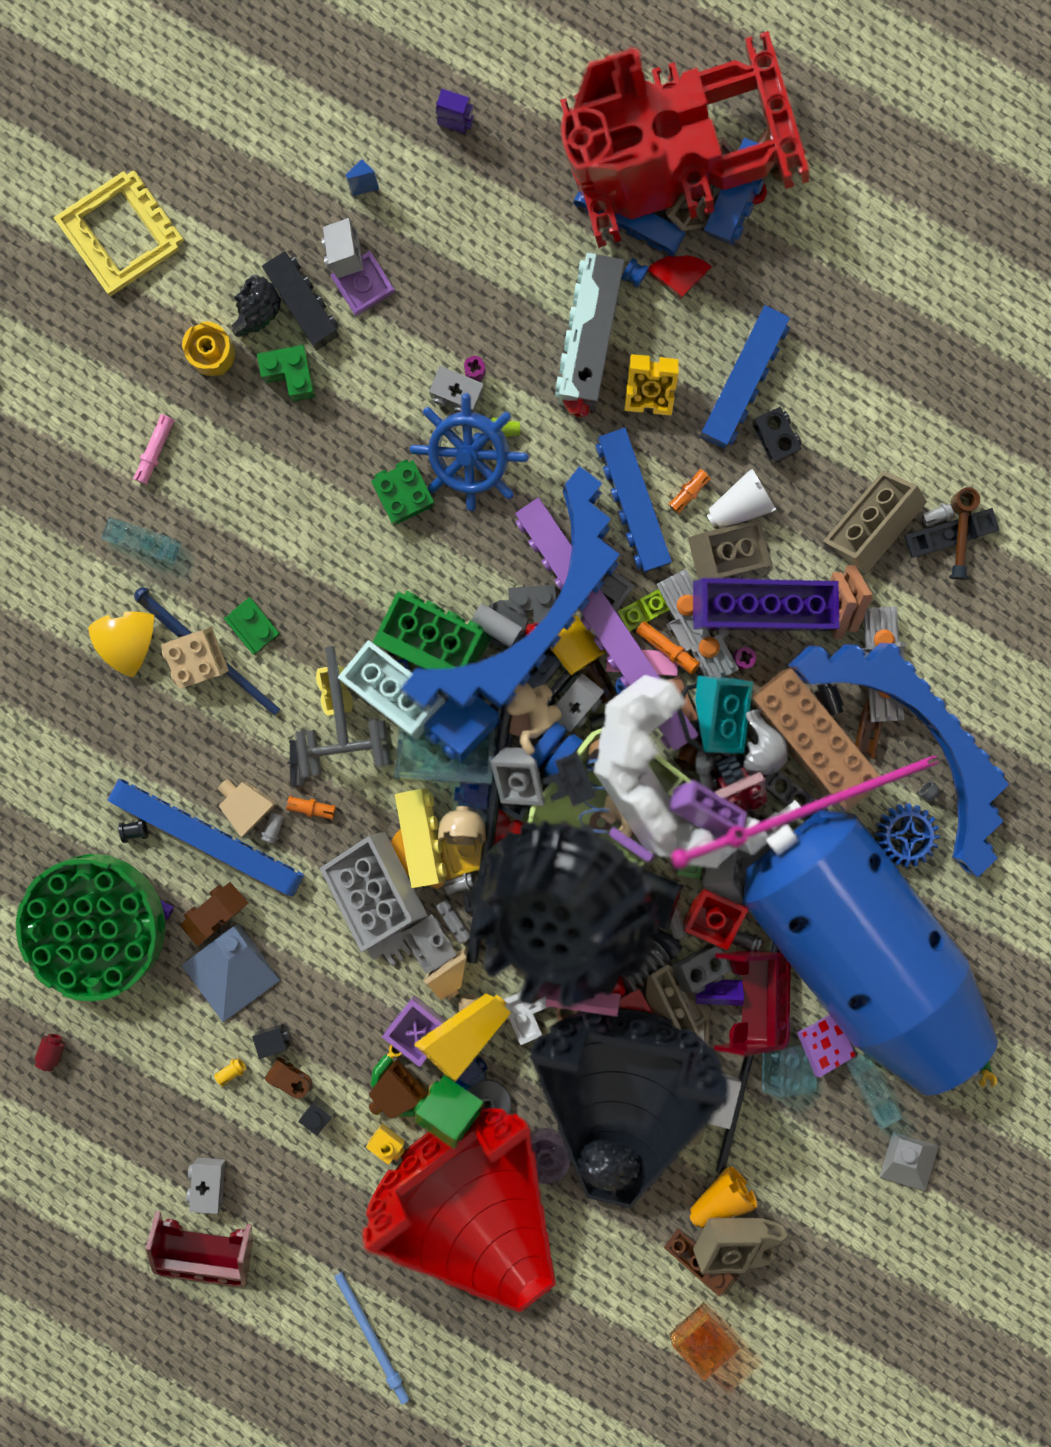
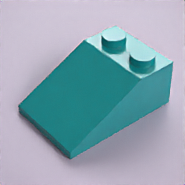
M698 676L695 703L704 751L744 753L748 726L746 714L750 711L753 682L736 678Z

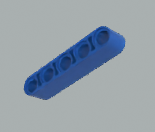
M578 191L573 203L576 207L581 206L587 209L586 212L589 213L587 204ZM605 210L599 211L597 214H602ZM618 213L615 214L618 229L623 228L628 231L627 234L638 240L643 239L647 241L648 245L659 251L664 250L668 252L669 256L675 255L685 236V232L681 231L676 225L654 213L634 219H629Z

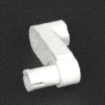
M794 800L779 813H773L765 821L797 809L800 805ZM788 823L773 828V832L765 837L778 856L798 841L787 826Z

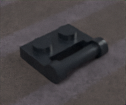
M550 647L544 652V655L547 657L538 668L533 666L529 672L532 676L527 683L532 689L546 685L560 666L563 665ZM567 670L550 689L552 697L548 699L547 704L549 706L556 702L555 698L570 679L574 675L577 676L580 671L573 675Z

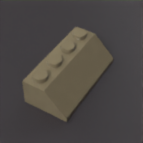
M883 470L824 539L823 543L849 565H856L858 570L867 574L927 501L917 485Z

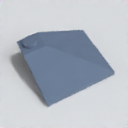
M239 923L181 965L222 1022L280 981V978Z

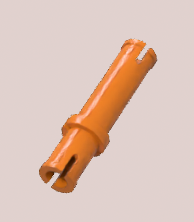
M646 621L639 625L636 634L669 657L670 662L680 665L691 675L697 671L701 663L685 652V648L674 644Z

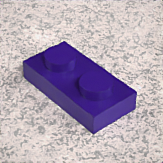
M742 980L710 982L705 985V990L695 994V1004L743 1006L744 1003Z

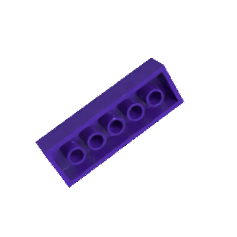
M701 578L693 582V630L828 632L839 629V581Z

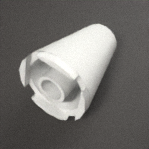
M751 469L709 508L710 514L707 517L713 527L719 526L721 529L772 513L776 509L755 472Z

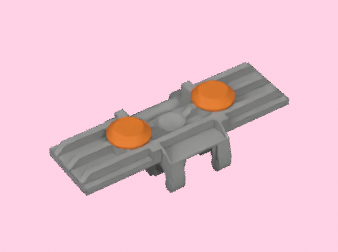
M684 569L657 583L656 585L675 619L666 626L669 631L673 630L680 646L685 648V652L691 650L695 659L701 663L699 667L703 675L725 677L739 670L723 640V637L730 634L728 630H715L717 633L715 637H711L708 630H693V581L687 570Z
M897 606L867 608L864 618L866 648L862 649L865 652L864 657L879 643H893L900 649V656L905 660L904 647H906V642H899ZM868 688L871 722L904 720L902 704L884 693Z

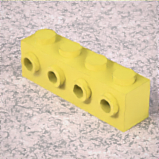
M417 789L395 794L411 888L446 882L447 868L445 863H442L441 853L443 852L442 842L438 840V820L433 814L434 798L432 793L429 792V789Z

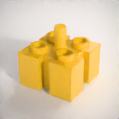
M631 354L625 393V411L643 413L644 408H653V414L672 416L674 390H676L679 374L678 359L659 357V362H650V356Z

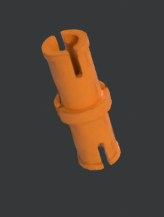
M699 469L687 484H683L682 490L668 505L677 514H680L692 499L695 500L698 497V492L711 478L706 472Z
M292 796L288 798L287 803L290 804L286 806L287 811L307 814V817L311 818L312 816H317L330 820L334 819L336 805L316 802V799H310L309 801Z

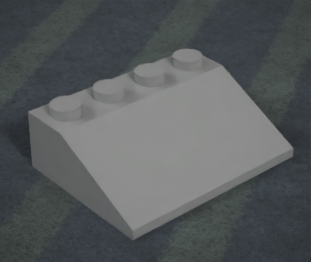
M386 832L369 835L320 868L361 952L398 934L428 916L414 888H411V882Z

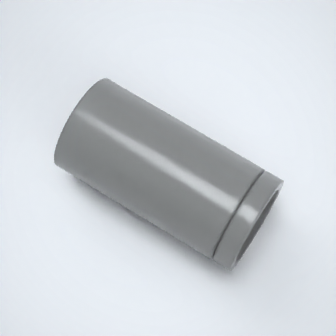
M483 603L476 610L471 620L483 626L482 628L486 634L510 648L515 645L523 631V627Z

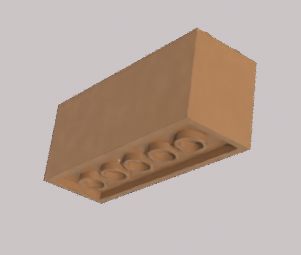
M792 668L780 671L752 694L750 707L753 710H758L763 720L784 737L789 755L824 797L880 777ZM873 790L832 805L835 810L847 812Z

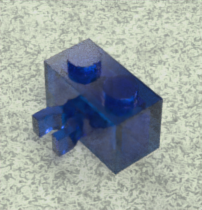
M465 759L462 764L458 763L456 777L461 778L460 787H455L454 801H458V806L487 809L491 762Z

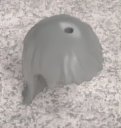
M752 710L746 714V718L753 727L750 737L756 745L748 742L750 753L746 756L747 760L744 761V768L749 774L753 775L759 772L762 776L774 774L786 763L788 755L786 741L778 731L763 720L758 710Z

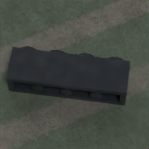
M284 251L262 265L264 272L271 283L274 284L280 297L315 351L339 337L336 330L339 328L337 321L333 315L328 317L324 309L327 306L320 295L315 297L311 289L314 286L307 275L301 276L298 271L301 269V266L294 256L289 257L287 252Z

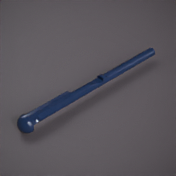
M141 587L135 591V601L153 614L176 636L180 637L192 633L148 595L150 591L148 588ZM226 662L229 671L225 674L276 716L281 709Z

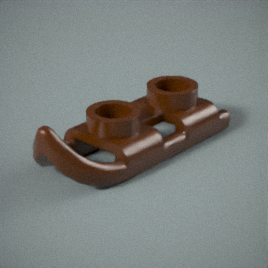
M868 697L861 713L855 746L860 752L870 753V758L875 759L883 721H870ZM871 730L876 731L874 740L869 738Z

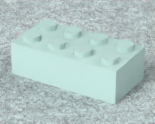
M369 640L338 677L348 688L416 741L425 731L424 724L446 702L439 695L440 698L432 708L427 706L423 711L402 695L400 689L412 673Z

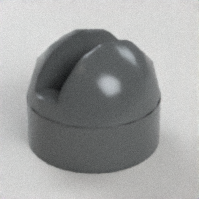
M928 781L919 790V795L926 801L933 802L935 798H939L940 789L933 781Z

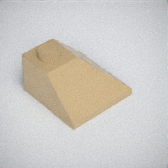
M466 947L437 969L426 973L423 981L440 1000L445 997L449 1000L460 993L459 988L462 985L468 954Z

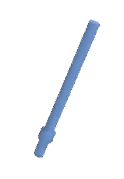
M343 1272L335 1275L334 1278L387 1376L386 1382L390 1389H394L400 1403L405 1404L409 1401V1397L401 1384L403 1380L400 1374L395 1372Z

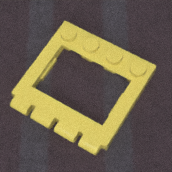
M123 171L53 217L109 297L179 251L178 245L184 241L175 226L169 227L172 222L161 207L154 209L158 206V202L148 188L142 189L145 187V184L136 171L128 174ZM120 192H122L159 244L152 251L148 250L130 262V265L122 271L118 269L83 220L84 216Z

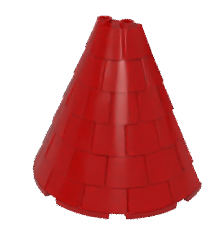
M486 1108L482 1109L481 1114L455 1149L430 1132L424 1134L401 1155L403 1161L396 1170H388L377 1186L365 1214L369 1220L368 1227L363 1228L365 1250L368 1253L390 1259L392 1263L440 1279L444 1284L467 1291L474 1296L495 1302L519 1313L529 1307L556 1285L549 1236L546 1230L544 1206L541 1204L535 1153L532 1150L531 1129L516 1114L508 1115L504 1109Z

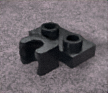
M578 752L556 760L555 763L559 773L543 779L544 784L555 783L558 786L557 793L550 797L551 802L569 795L573 806H576L596 797Z

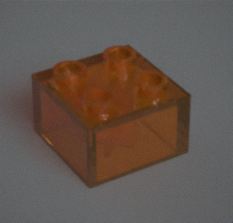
M705 1302L669 1333L672 1346L704 1381L740 1349L734 1334Z

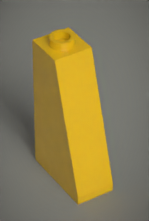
M484 994L421 1038L414 1046L446 1076L456 1081L511 1012L505 1007L507 1003L500 996L495 995L493 997Z

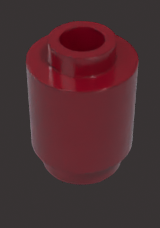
M50 1033L48 1036L42 1037L34 1058L36 1068L43 1071H53L54 1067L58 1066L65 1047V1042L61 1036Z

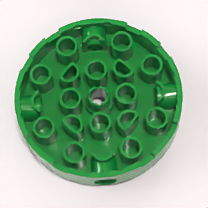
M84 854L71 857L45 870L26 889L27 892L23 897L22 903L18 906L16 915L17 943L25 963H29L36 973L34 976L47 988H53L62 993V996L73 1000H104L117 996L142 979L156 963L165 939L163 907L152 884L140 871L127 862L102 854Z

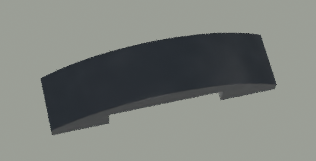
M993 508L969 515L967 541L1000 530ZM959 519L905 535L904 538L911 558L957 545Z

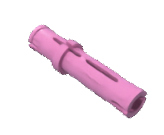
M163 414L160 415L147 449L140 456L141 462L133 477L134 480L148 485L154 467H157L159 464L157 460L175 422L174 419Z

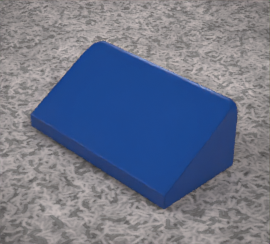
M363 159L345 176L353 196L379 190L375 171Z

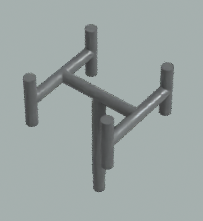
M335 646L325 647L339 744L318 747L316 731L311 730L306 731L307 748L305 730L295 731L301 778L311 776V771L312 776L321 774L320 756L372 749L375 767L390 765L391 758L385 720L378 721L376 719L368 721L371 740L348 743Z

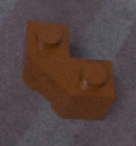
M231 882L224 887L218 885L209 893L211 897L199 908L192 907L183 915L186 919L179 926L197 947L249 904Z

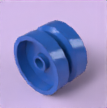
M558 721L548 729L534 748V753L530 754L536 762L537 769H540L549 761L543 771L545 778L559 773L555 761L575 753L584 742L577 735L573 734L561 743L567 733V728Z

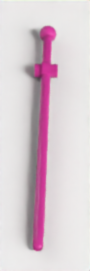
M931 756L744 829L740 826H735L728 831L727 836L688 851L683 849L675 850L671 854L674 867L683 869L689 865L690 860L726 846L741 847L752 836L935 766L939 763V760L930 764L927 763L937 758V756Z

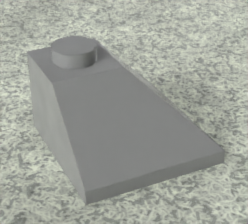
M503 747L491 761L501 803L544 806L545 799L535 760L523 748Z
M893 1132L879 1177L926 1191L939 1146Z

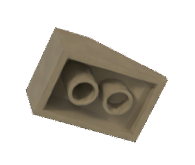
M760 520L703 532L688 538L698 580L701 578H725L771 566Z

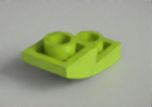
M658 589L616 613L630 632L638 628L642 622H649L669 611V608Z

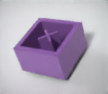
M413 995L386 1029L382 1038L420 1067L427 1057L414 1045L447 1020Z

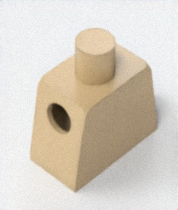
M226 779L217 788L226 797L219 807L241 837L246 836L277 804L248 782H242L236 787L229 779Z

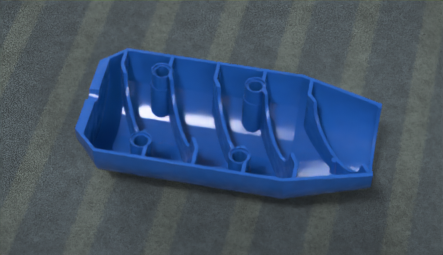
M828 810L817 811L793 831V834L798 839L795 844L779 856L771 848L746 869L742 903L748 908L752 916L853 1046L923 1095L931 1096L949 1091L976 1074L990 1060L998 1045V1038L968 959L855 814ZM793 919L792 925L788 927L789 922Z

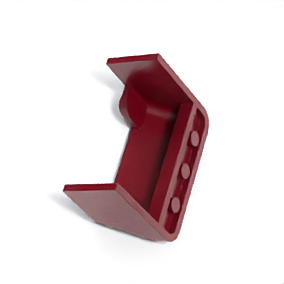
M732 951L715 953V958L730 960V966L734 974L743 975L744 1003L742 1006V1022L735 1023L730 1029L729 1043L714 1045V1050L748 1056L785 1049L790 1039V963L782 953Z
M156 1211L145 1248L151 1270L154 1274L162 1277L244 1287L248 1278L253 1244L252 1225L246 1224L245 1229H236L235 1232L230 1233L229 1237L184 1231L177 1220L166 1219L163 1221L161 1212Z

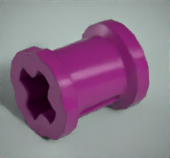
M471 356L465 360V376L478 382L481 381L486 372L482 358ZM475 365H478L479 370H476L475 373H471V368H474Z
M743 647L735 651L732 657L738 669H747L754 665L756 653L748 647ZM742 653L749 656V659L746 660L747 665L745 662L739 661Z

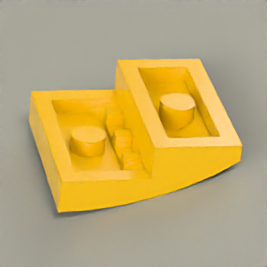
M578 616L574 617L576 620L568 630L563 628L559 633L560 641L551 649L571 675L584 669L589 663L599 659L606 653L604 649L600 650L594 641L595 637L586 629Z

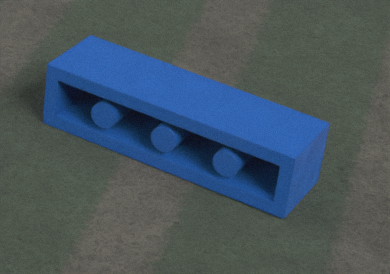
M744 138L739 150L760 143ZM763 178L726 190L721 189L714 205V212L711 213L704 228L708 236L730 245H734L735 240L740 239L744 230L743 222L752 213L754 197L763 188Z

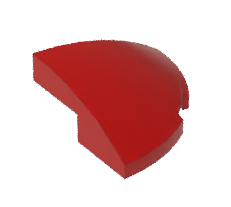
M690 255L667 256L650 265L648 273L662 286L666 285L675 295L682 299L706 275L712 266L702 259Z

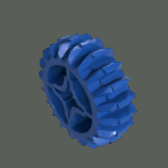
M906 803L904 808L901 804H897L896 811L893 808H888L890 817L882 814L880 817L885 821L884 824L876 823L877 827L882 828L881 832H874L875 836L881 837L880 840H877V843L880 846L884 845L882 849L887 853L890 860L894 858V865L899 866L902 862L903 867L908 868L910 862L912 866H918V859L922 863L927 862L925 854L932 857L934 854L930 848H938V845L933 843V840L940 839V835H936L933 832L937 831L939 826H931L935 818L932 816L927 818L928 810L921 811V806L915 805L912 809L910 803ZM912 816L921 823L924 833L916 831L914 822H912ZM904 817L900 828L892 831L893 824L898 819ZM909 832L917 836H911L907 841L906 838L898 836V834ZM890 838L899 840L900 848L903 849L902 854L893 848ZM919 840H923L920 848L911 853L914 844Z

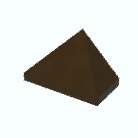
M599 659L589 663L582 669L581 674L583 673L604 691L599 698L602 701L601 703L607 705L608 702L618 696Z

